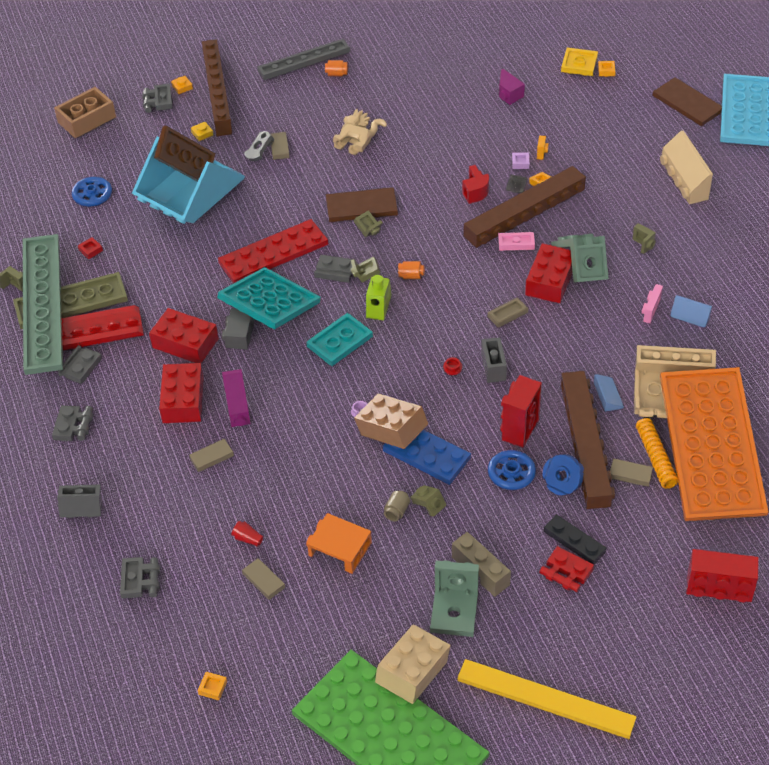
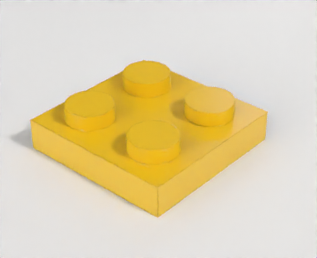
M567 48L561 72L593 76L598 51Z

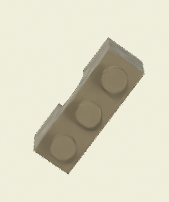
M466 532L452 543V558L457 563L470 562L478 564L480 584L494 597L510 586L511 571L471 534Z

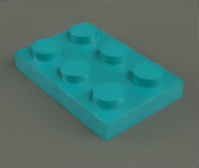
M346 313L308 340L306 344L311 351L330 366H333L371 339L373 332L349 313Z

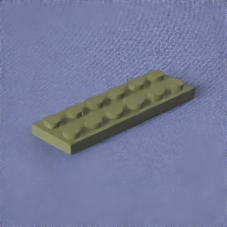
M119 272L61 287L62 318L128 301ZM23 297L13 299L20 329H23Z

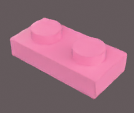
M534 232L498 233L499 251L535 250Z
M656 284L653 291H649L648 303H644L642 308V314H644L643 322L651 324L661 300L663 286Z

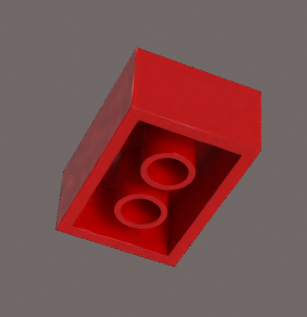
M542 243L526 279L525 295L561 303L573 273L571 250Z
M167 308L149 332L152 348L194 363H202L219 340L216 324Z
M201 363L163 364L159 405L162 423L201 422L204 383Z
M519 375L516 382L513 381L511 383L509 394L504 395L501 402L503 410L500 418L503 420L500 431L502 432L503 441L524 448L539 421L542 382Z
M692 549L687 573L686 594L696 597H713L719 600L729 599L738 602H752L758 581V557Z

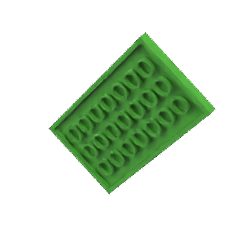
M350 650L292 709V715L356 765H482L489 757L488 750L419 699L411 704L375 683L377 668L353 650Z

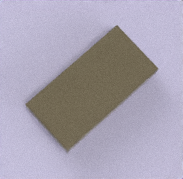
M286 132L271 133L274 138V142L271 145L273 160L290 158Z
M517 297L489 311L487 317L499 328L528 313V307Z
M225 439L189 454L190 460L198 472L234 456L232 449Z
M614 458L610 469L611 479L649 487L653 471L651 466Z
M259 558L242 569V574L268 600L285 588V584Z

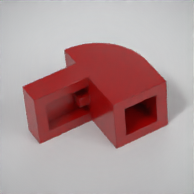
M476 165L469 166V179L462 180V193L468 204L483 200L489 193V174L483 175Z

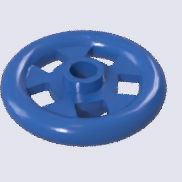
M101 177L84 178L78 181L72 188L73 200L79 205L87 207L97 206L106 202L112 194L111 184Z
M506 450L496 454L490 460L488 474L492 482L497 486L507 490H518L528 486L533 481L536 475V467L534 461L527 454L517 450ZM508 458H516L517 461L508 460ZM498 463L504 464L502 469L496 468ZM527 465L528 470L522 471L521 466ZM504 475L508 479L504 481L500 478V476ZM519 476H521V477L523 478V479L520 480V481H517V482L515 481V479L518 478Z

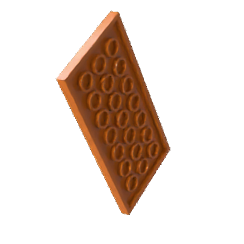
M740 368L661 372L660 381L685 521L767 516L769 512Z

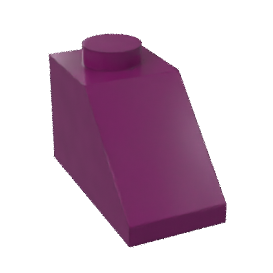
M502 69L499 97L511 105L524 97L525 84L505 69Z

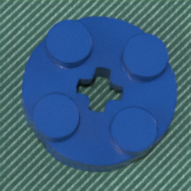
M560 454L547 460L543 467L542 475L548 484L546 485L551 492L557 495L574 493L581 486L584 468L573 456ZM565 470L567 477L562 480L559 471Z

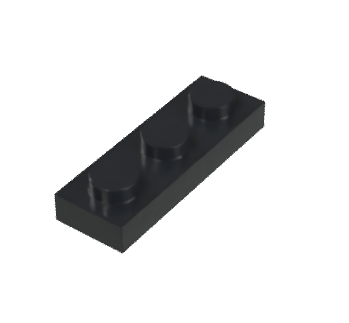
M557 514L544 526L546 534L594 565L606 553L607 547Z

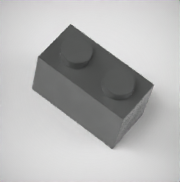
M231 308L229 316H226V329L222 330V340H225L226 348L248 350L254 318L240 312L238 309Z
M501 338L481 339V356L487 383L506 381L507 364Z
M101 484L59 486L57 496L59 517L101 516Z

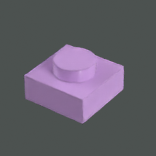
M529 152L512 153V169H529Z

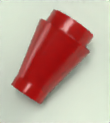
M238 521L231 533L235 540L252 544L256 547L260 546L264 538L245 521Z

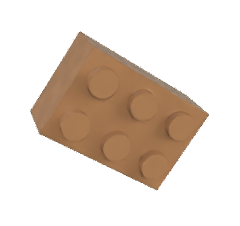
M96 87L54 107L58 123L74 138L82 136L116 118L113 101Z
M379 393L354 417L362 436L405 449L428 425L422 406Z

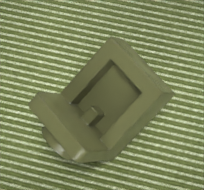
M369 210L356 217L353 221L365 238L379 233L380 227L383 224L381 220L377 222Z
M639 223L634 226L632 240L642 244L641 253L645 254L648 250L653 249L656 243V232Z
M374 256L360 264L354 259L351 260V272L361 282L381 273Z
M9 266L0 273V288L4 289L12 284L23 292V272Z
M423 485L410 497L413 504L426 507L429 515L433 517L446 506L444 498L437 488Z

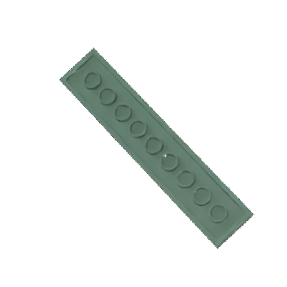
M58 234L23 239V370L25 375L63 370L60 245Z

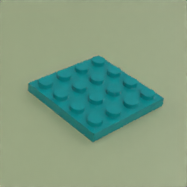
M266 267L219 291L217 297L226 304L233 306L240 312L253 317L274 330L316 306L321 300L320 296Z

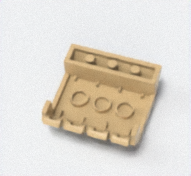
M637 345L634 413L639 414L640 417H653V415H657V418H667L660 381L661 372L715 369L716 350Z

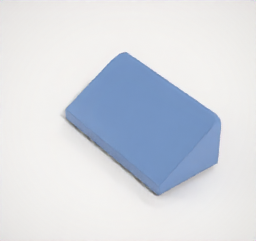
M676 295L670 316L700 327H706L710 319L712 306Z
M599 374L594 375V385L604 411L623 409L624 406L613 378Z

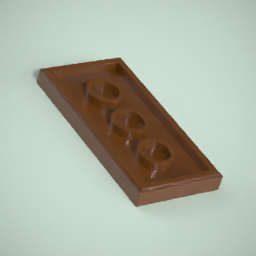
M676 77L653 91L652 96L700 126L714 119L722 111L720 104Z
M163 126L154 159L198 182L206 162L213 163L216 153L174 129Z
M394 187L326 194L329 222L354 220L368 210L374 218L398 215Z

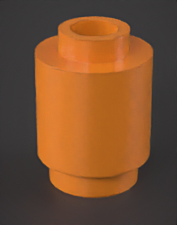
M328 60V63H325V73H328V76L347 75L348 62H344V60Z
M403 261V263L398 264L399 278L421 279V276L425 274V266L421 265V261Z

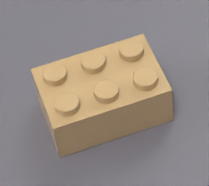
M413 624L378 664L375 683L413 704L447 663L451 645Z

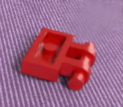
M557 546L547 560L546 566L550 567V569L542 566L539 573L546 576L547 580L551 582L554 580L563 585L562 587L566 590L571 589L578 592L581 585L575 581L584 584L594 570V564ZM560 572L568 577L566 578L558 573Z

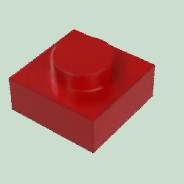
M93 237L78 245L79 251L88 259L103 251L102 246Z

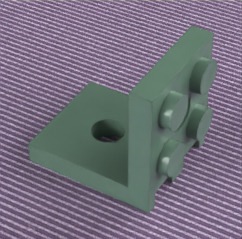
M593 234L558 237V241L551 242L552 246L571 248L573 282L608 279L605 236L594 237ZM588 258L592 260L591 267H588L587 265Z
M448 560L435 562V595L430 633L474 636L479 585L478 564L470 562L457 563ZM451 611H457L460 613V615L457 617H451L448 615V613Z

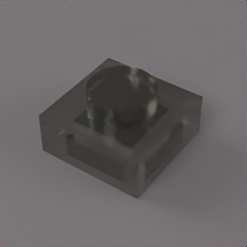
M510 175L506 191L524 192L527 177Z

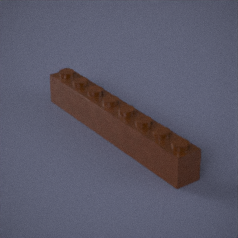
M217 39L201 41L216 137L232 135Z
M571 166L464 223L463 236L476 248L498 237V233H505L514 229L516 226L527 222L529 219L540 215L544 211L585 190L586 176L574 166Z
M585 371L561 373L560 386L575 457L584 468L581 486L586 509L611 507L612 499H615L614 487H610L611 472L606 469L608 460L607 455L603 454L604 441L599 438L601 430L600 424L596 423L597 410L592 407L594 398L593 393H589L590 380L586 378Z

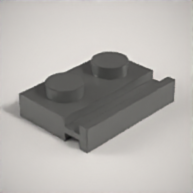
M320 255L314 276L315 278L349 283L352 276L350 268H352L351 260L353 259Z
M78 345L63 363V370H58L59 376H65L66 379L82 384L101 361L102 355L87 348L83 349Z

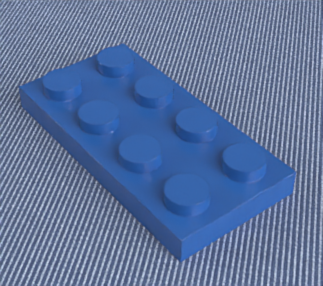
M422 430L405 449L387 443L383 445L384 452L448 485L453 482L471 459V453L425 430Z

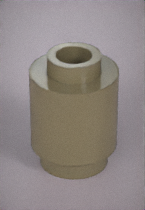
M404 491L392 492L384 507V516L387 519L396 522L403 517L410 504L408 494Z

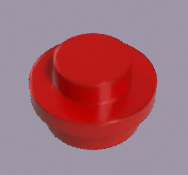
M448 358L443 365V370L449 375H457L462 371V363L457 358Z

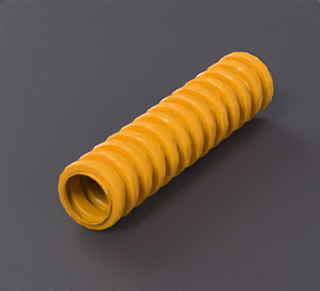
M643 418L636 423V429L662 488L669 489L674 487L678 483V478L652 419Z

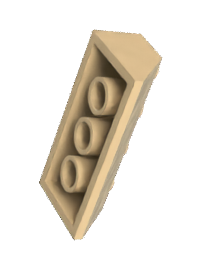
M684 130L680 131L663 147L662 155L660 156L661 164L665 166L668 175L673 178L675 186L680 189L683 198L689 204L708 200L713 173Z

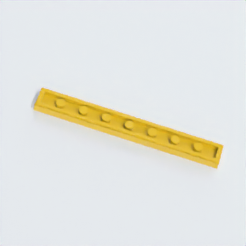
M465 659L458 675L459 682L626 739H630L636 721V716L467 659Z

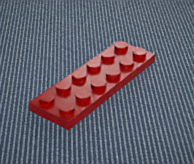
M310 219L218 258V263L234 284L264 267L270 270L328 245V239L313 220Z

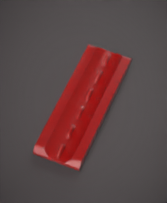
M135 305L62 318L63 350L74 349L78 345L84 347L144 335L140 309Z

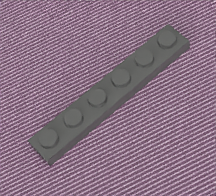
M340 39L257 66L263 80L271 79L272 77L349 53L350 47L344 39Z

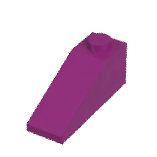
M242 369L222 372L231 427L250 424Z

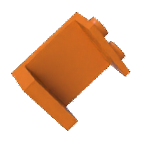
M327 513L324 519L318 522L314 534L310 535L307 539L308 555L312 557L316 550L342 560L344 561L345 571L353 574L372 543L371 531Z

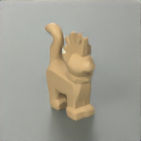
M356 109L353 115L345 116V124L341 129V133L333 137L334 147L341 150L350 142L353 145L349 146V153L356 155L359 152H363L370 143L371 138L376 134L377 126L386 127V121L380 118L375 119L371 123L369 130L366 128L370 117H367L368 113L363 114V110L358 112V109Z

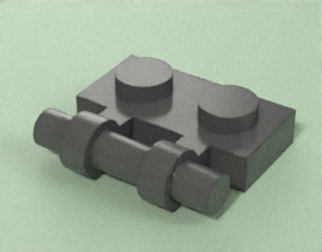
M170 83L154 85L153 90L144 88L142 98L144 99L143 108L145 112L150 113L152 107H156V111L173 109Z
M61 405L52 433L53 440L73 441L74 435H77V439L80 441L85 440V436L88 435L90 429L89 422L93 419V407L86 406L85 411L81 413L80 406Z
M143 557L122 558L121 599L143 597V590H149L150 597L157 596V590L160 588V582L158 581V574L160 573L158 558H151L149 564H144ZM144 574H150L149 579L143 580Z

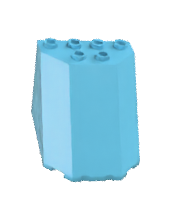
M157 136L132 194L138 196L137 200L143 203H151L150 207L162 210L163 214L170 217L173 216L183 224L186 221L194 223L238 185L245 176L214 160L213 163L206 162L197 182L154 159L160 138Z

